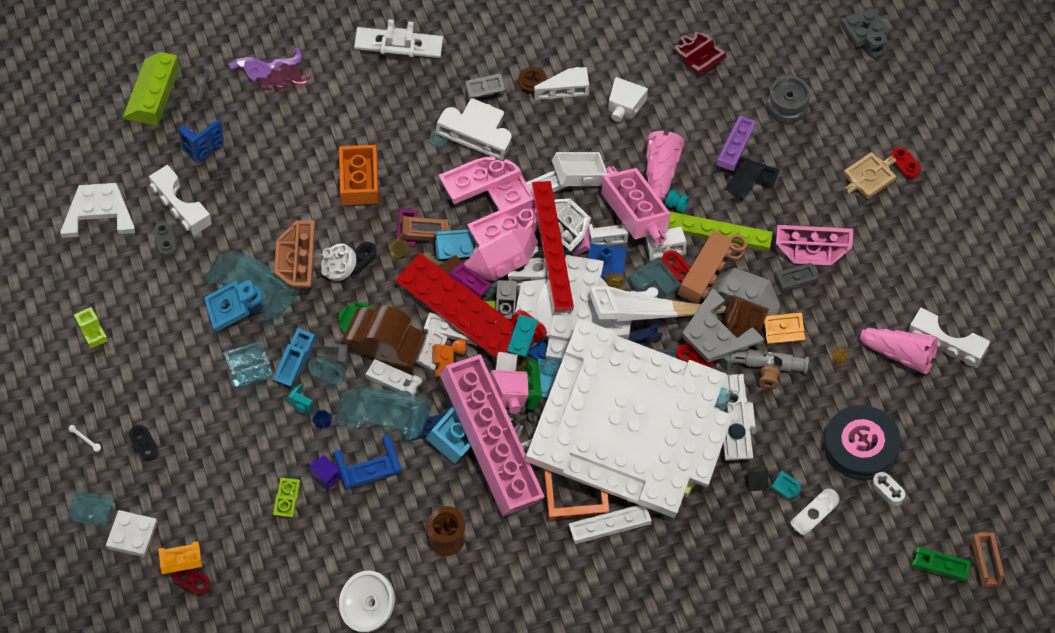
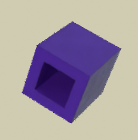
M322 455L319 459L316 458L310 464V476L326 491L341 479L340 469L325 455Z

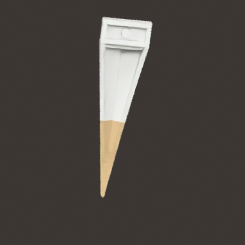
M609 286L590 287L589 291L599 319L629 321L695 315L702 305L640 295ZM721 306L715 312L726 313L728 306Z

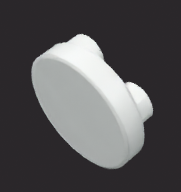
M336 244L331 248L323 250L321 272L324 276L332 281H341L352 273L356 264V254L351 247L346 244Z

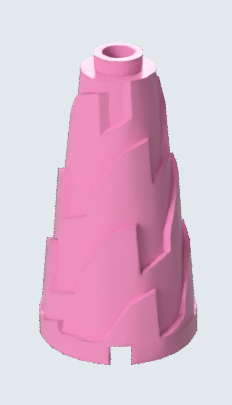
M655 131L650 133L647 139L648 184L663 203L669 192L672 178L675 177L685 140L673 132H669L668 136L663 135L664 131Z
M868 327L862 331L860 336L863 345L924 374L929 373L933 365L930 362L932 359H935L938 349V337L933 335Z

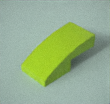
M92 307L74 314L76 322L90 349L108 342Z

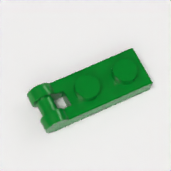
M529 359L526 363L527 368L523 369L522 372H527L529 394L527 408L535 410L542 398L538 361Z
M921 547L915 548V559L911 563L912 569L927 571L963 582L967 581L971 561ZM923 558H928L929 562L923 561Z

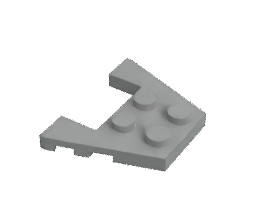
M714 289L711 290L682 333V337L707 362L729 356L732 352L738 350H746L755 344L757 346L761 345L764 342V338L753 327L736 338L712 314L725 304V300Z

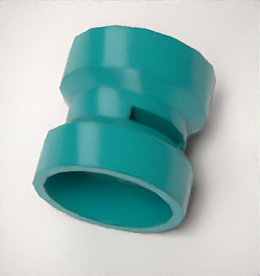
M672 189L666 198L665 206L668 208L676 207V211L682 214L689 203L690 197L685 194L680 196L678 191Z

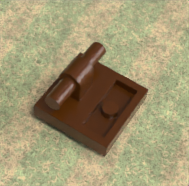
M732 295L722 324L736 338L752 327L760 334L769 308Z

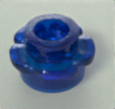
M319 410L313 416V423H315L317 428H327L331 425L332 416L326 410Z

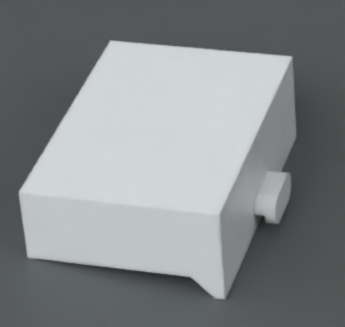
M556 152L552 159L561 186H602L603 176L609 175L600 152Z

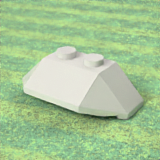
M557 199L554 201L562 244L572 252L585 238L591 217L571 199Z

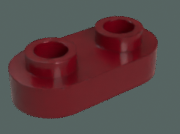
M194 569L172 572L174 583L195 595H205L211 588L209 578ZM186 576V579L181 580L180 577ZM200 584L204 585L203 588H197Z

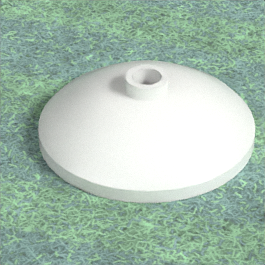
M362 571L353 575L344 585L339 598L340 614L344 622L350 628L359 632H372L382 627L390 618L394 608L395 595L393 587L389 580L378 572Z

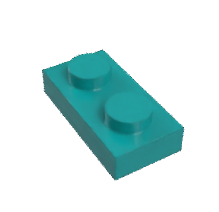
M519 315L507 351L527 358L539 321Z

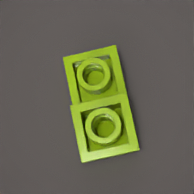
M280 478L278 495H276L274 516L294 517L301 484L300 480Z

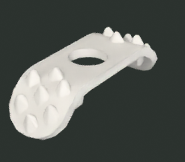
M830 488L825 489L793 518L790 523L795 531H798L800 535H806L839 503V496L836 491ZM810 509H815L818 512L819 517L817 519L809 518L808 511Z

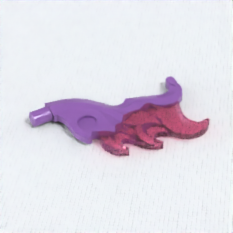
M295 48V57L275 59L272 63H266L257 58L245 57L236 59L235 62L228 64L230 71L237 68L243 69L248 79L255 83L256 80H259L261 87L265 90H272L269 84L280 88H288L285 82L303 84L311 78V74L305 76L299 70V64L302 61V54L299 48Z

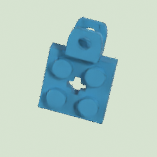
M251 280L244 281L241 284L238 281H234L204 297L213 329L219 331L250 315L248 308L258 305L264 299L261 288L254 286ZM226 303H229L230 306L227 309H224L226 307Z

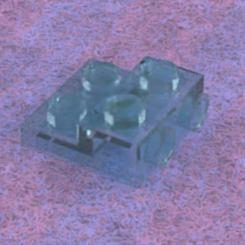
M260 341L223 353L236 387L240 385L248 386L252 381L266 380L269 376L273 375L270 362Z

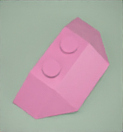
M777 225L776 244L794 264L833 265L852 248L853 229Z
M532 228L511 229L478 247L464 265L485 280L495 281L529 263L538 241Z

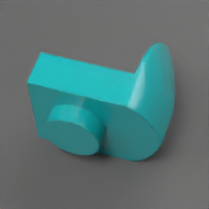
M300 384L289 393L286 401L297 412L311 415L314 410L313 400L301 395L304 384Z
M780 471L770 489L785 499L791 500L800 495L802 485L801 482H798L784 471Z

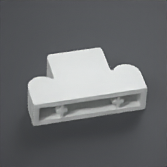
M470 99L463 114H460L456 108H446L437 122L435 132L440 136L491 157H496V159L501 161L504 160L509 150L512 137L507 129L500 128L504 112L475 99Z

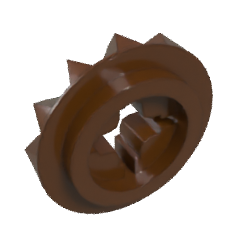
M536 67L526 68L518 76V84L522 90L525 89L528 92L534 91V86L547 80L545 72ZM535 76V81L530 84V80Z

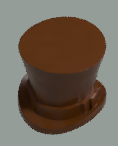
M443 506L436 509L430 515L426 524V530L429 535L431 549L441 556H452L458 553L465 543V520L460 511L451 506Z

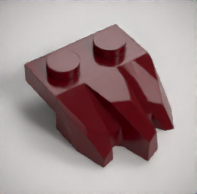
M695 32L694 38L686 35L682 36L680 39L683 45L674 46L686 67L698 76L727 58L726 52L714 45L713 39L705 33Z

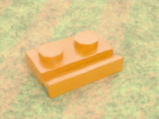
M802 313L766 317L764 330L767 345L806 340Z

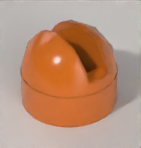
M458 339L452 344L454 352L464 355L466 340Z

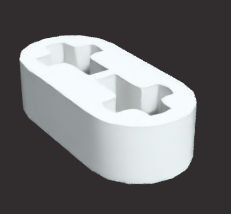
M877 473L873 478V488L889 504L893 506L901 505L905 498L903 488L887 473ZM885 480V485L883 483L878 484V481ZM897 493L899 494V498H898V497H895V498L892 497V494H894V495H896Z

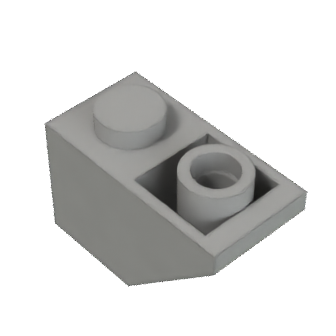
M498 280L496 310L507 319H511L517 306L518 283L517 281Z

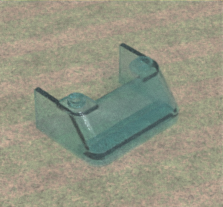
M242 252L217 254L205 279L206 283H219L220 288L234 281H238L241 284L244 281L251 280L254 286L261 288L264 297L261 302L262 310L264 311L262 318L264 319L280 317L301 290L300 287H290L274 275V270Z
M359 386L340 393L336 424L341 425L350 422L351 426L362 427V424L372 423L402 430L401 433L405 434L406 440L416 439L423 431L431 411L432 400L369 386Z

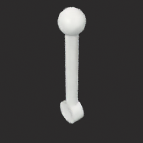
M74 425L69 426L68 430L71 433H75L91 445L94 452H100V444H94L76 430Z

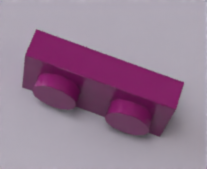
M463 263L457 266L449 276L480 298L492 286V284L473 270L465 267Z

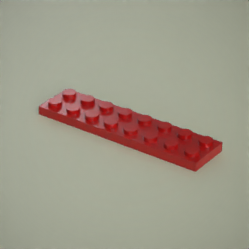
M419 253L395 279L399 286L496 360L498 352L509 353L507 349L515 329L513 323L464 285L450 278L447 272L423 254ZM534 338L532 340L531 346L535 343ZM518 355L517 362L522 358V356Z

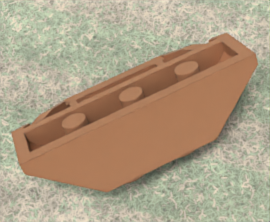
M296 220L276 240L274 275L290 287L311 288L315 260V221Z

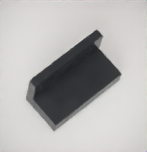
M746 158L726 185V188L744 200L765 172L764 167Z

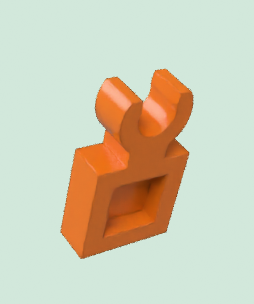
M433 345V364L438 365V368L435 370L436 378L440 377V373L445 366L453 364V346Z

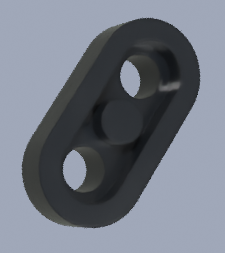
M363 242L354 249L357 266L354 267L352 274L361 272L375 259L377 250L372 242Z
M144 425L132 427L129 431V437L139 457L144 461L154 460L158 455V448L149 430Z

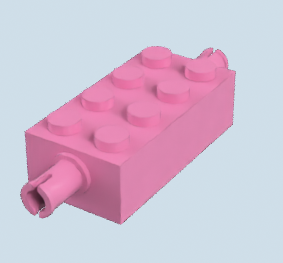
M614 166L608 167L606 170L609 175L603 176L601 194L632 237L638 239L651 235L656 244L664 243L666 235L663 232L668 231L671 213L637 168L618 172Z

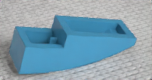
M297 328L291 344L287 345L273 380L292 387L318 339L315 334Z

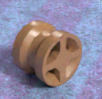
M773 366L762 367L760 372L762 377L759 379V385L766 389L777 388L779 382L777 378L780 375V370Z

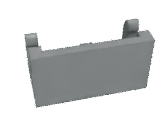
M501 74L465 81V92L468 93V101L476 97L500 93L501 95L505 91Z

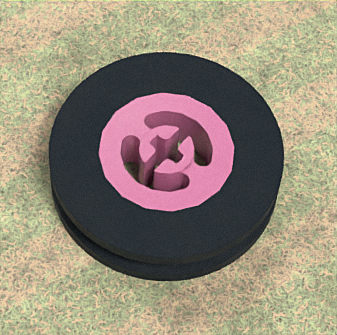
M866 405L851 406L838 412L829 422L824 440V450L830 464L841 474L857 480H870L879 472L887 473L896 463L901 446L900 431L895 421L882 410ZM855 435L854 442L850 443L849 439ZM871 442H874L876 446L870 450Z

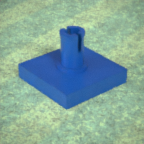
M590 244L587 258L604 261L601 278L605 282L623 283L627 247Z

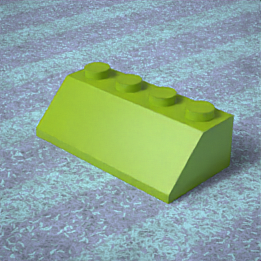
M158 52L144 60L123 119L159 125L180 69L177 55Z

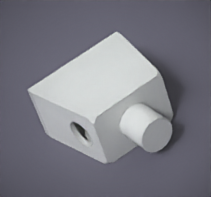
M616 77L609 98L608 110L613 112L611 118L617 122H620L623 116L630 119L633 118L646 102L648 88Z

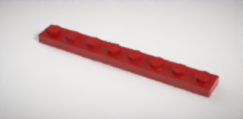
M551 181L532 182L531 187L554 312L573 311L574 304Z

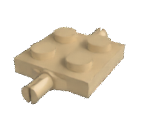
M871 152L844 170L843 175L851 182V184L843 188L844 192L848 195L857 189L869 199L896 180V175L889 168L890 165L896 162L895 157L890 156L883 161Z

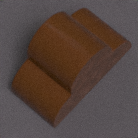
M381 305L376 310L365 307L357 308L340 344H346L350 349L412 374L426 336L419 329L411 326L412 321L410 317L403 311L391 306Z

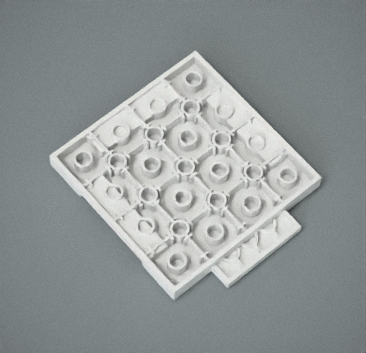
M578 318L524 461L675 518L688 481L708 487L733 416L714 408L726 373L691 360L687 363L614 335L615 331Z

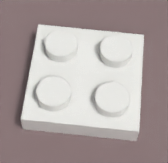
M118 510L106 543V548L146 557L158 523L157 519Z

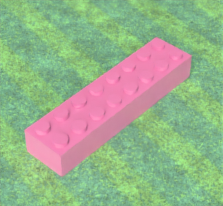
M481 354L445 366L440 373V377L502 516L504 517L537 505L545 496L530 463L524 461L526 454Z

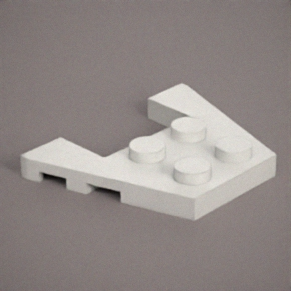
M117 184L79 185L61 229V237H79V220L117 218L118 234L135 233L134 225Z

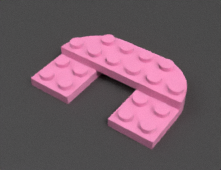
M485 157L473 160L439 175V179L453 204L487 191L497 207V212L467 224L478 247L511 229L532 228L534 233L538 229L533 193L522 177L521 170L513 162L506 159L505 161L496 160V157Z

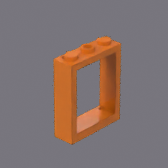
M543 468L549 521L595 517L609 513L608 494L600 490L602 504L554 508L551 471Z

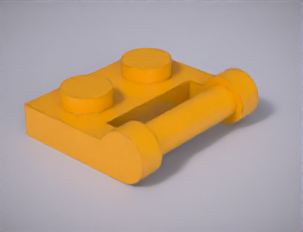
M199 541L192 542L193 544L170 549L158 548L161 574L202 567Z

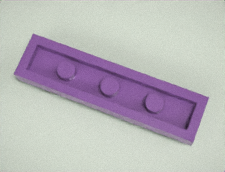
M742 116L738 117L717 159V166L734 171L756 127L757 121Z

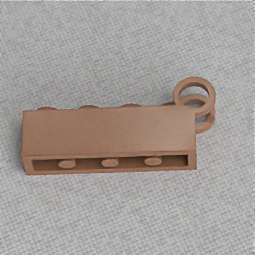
M713 230L683 280L678 295L696 304H699L701 298L705 300L710 291L708 286L714 285L718 277L716 275L717 271L721 272L726 263L724 262L725 257L730 260L741 259L747 246L746 239L738 234L728 238ZM739 239L743 242V247L738 243H731V241ZM732 251L740 252V255L732 256L731 253Z

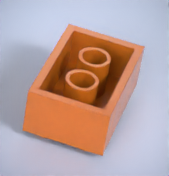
M376 145L339 146L341 205L379 204Z

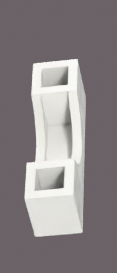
M168 165L149 176L150 189L154 194L157 193L160 196L159 198L164 206L170 208L173 217L181 221L185 231L189 230L194 236L212 224L210 214L200 202L185 203L175 196L180 188L179 179Z
M923 308L919 309L909 328V333H921L938 337L939 350L976 368L980 365L990 344L989 340L974 333L964 338H953L946 335L939 327L938 316Z

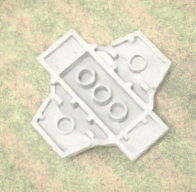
M566 255L565 261L574 304L573 311L554 312L548 279L524 281L521 283L516 311L524 310L545 326L547 330L545 338L549 341L546 359L562 362L578 318L615 331L614 335L621 338H629L632 320L599 319L589 294L590 287L608 286L601 278L604 261Z

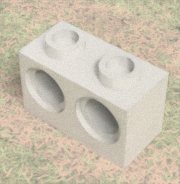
M530 258L529 263L508 273L509 281H517L519 288L524 281L548 279L545 259Z

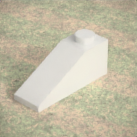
M587 67L567 69L534 86V99L589 96Z

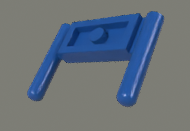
M389 435L383 436L389 456L386 455L356 464L348 469L341 450L337 449L334 451L345 489L402 473V468Z

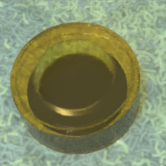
M396 239L391 243L390 251L394 257L403 258L409 252V245L404 239Z

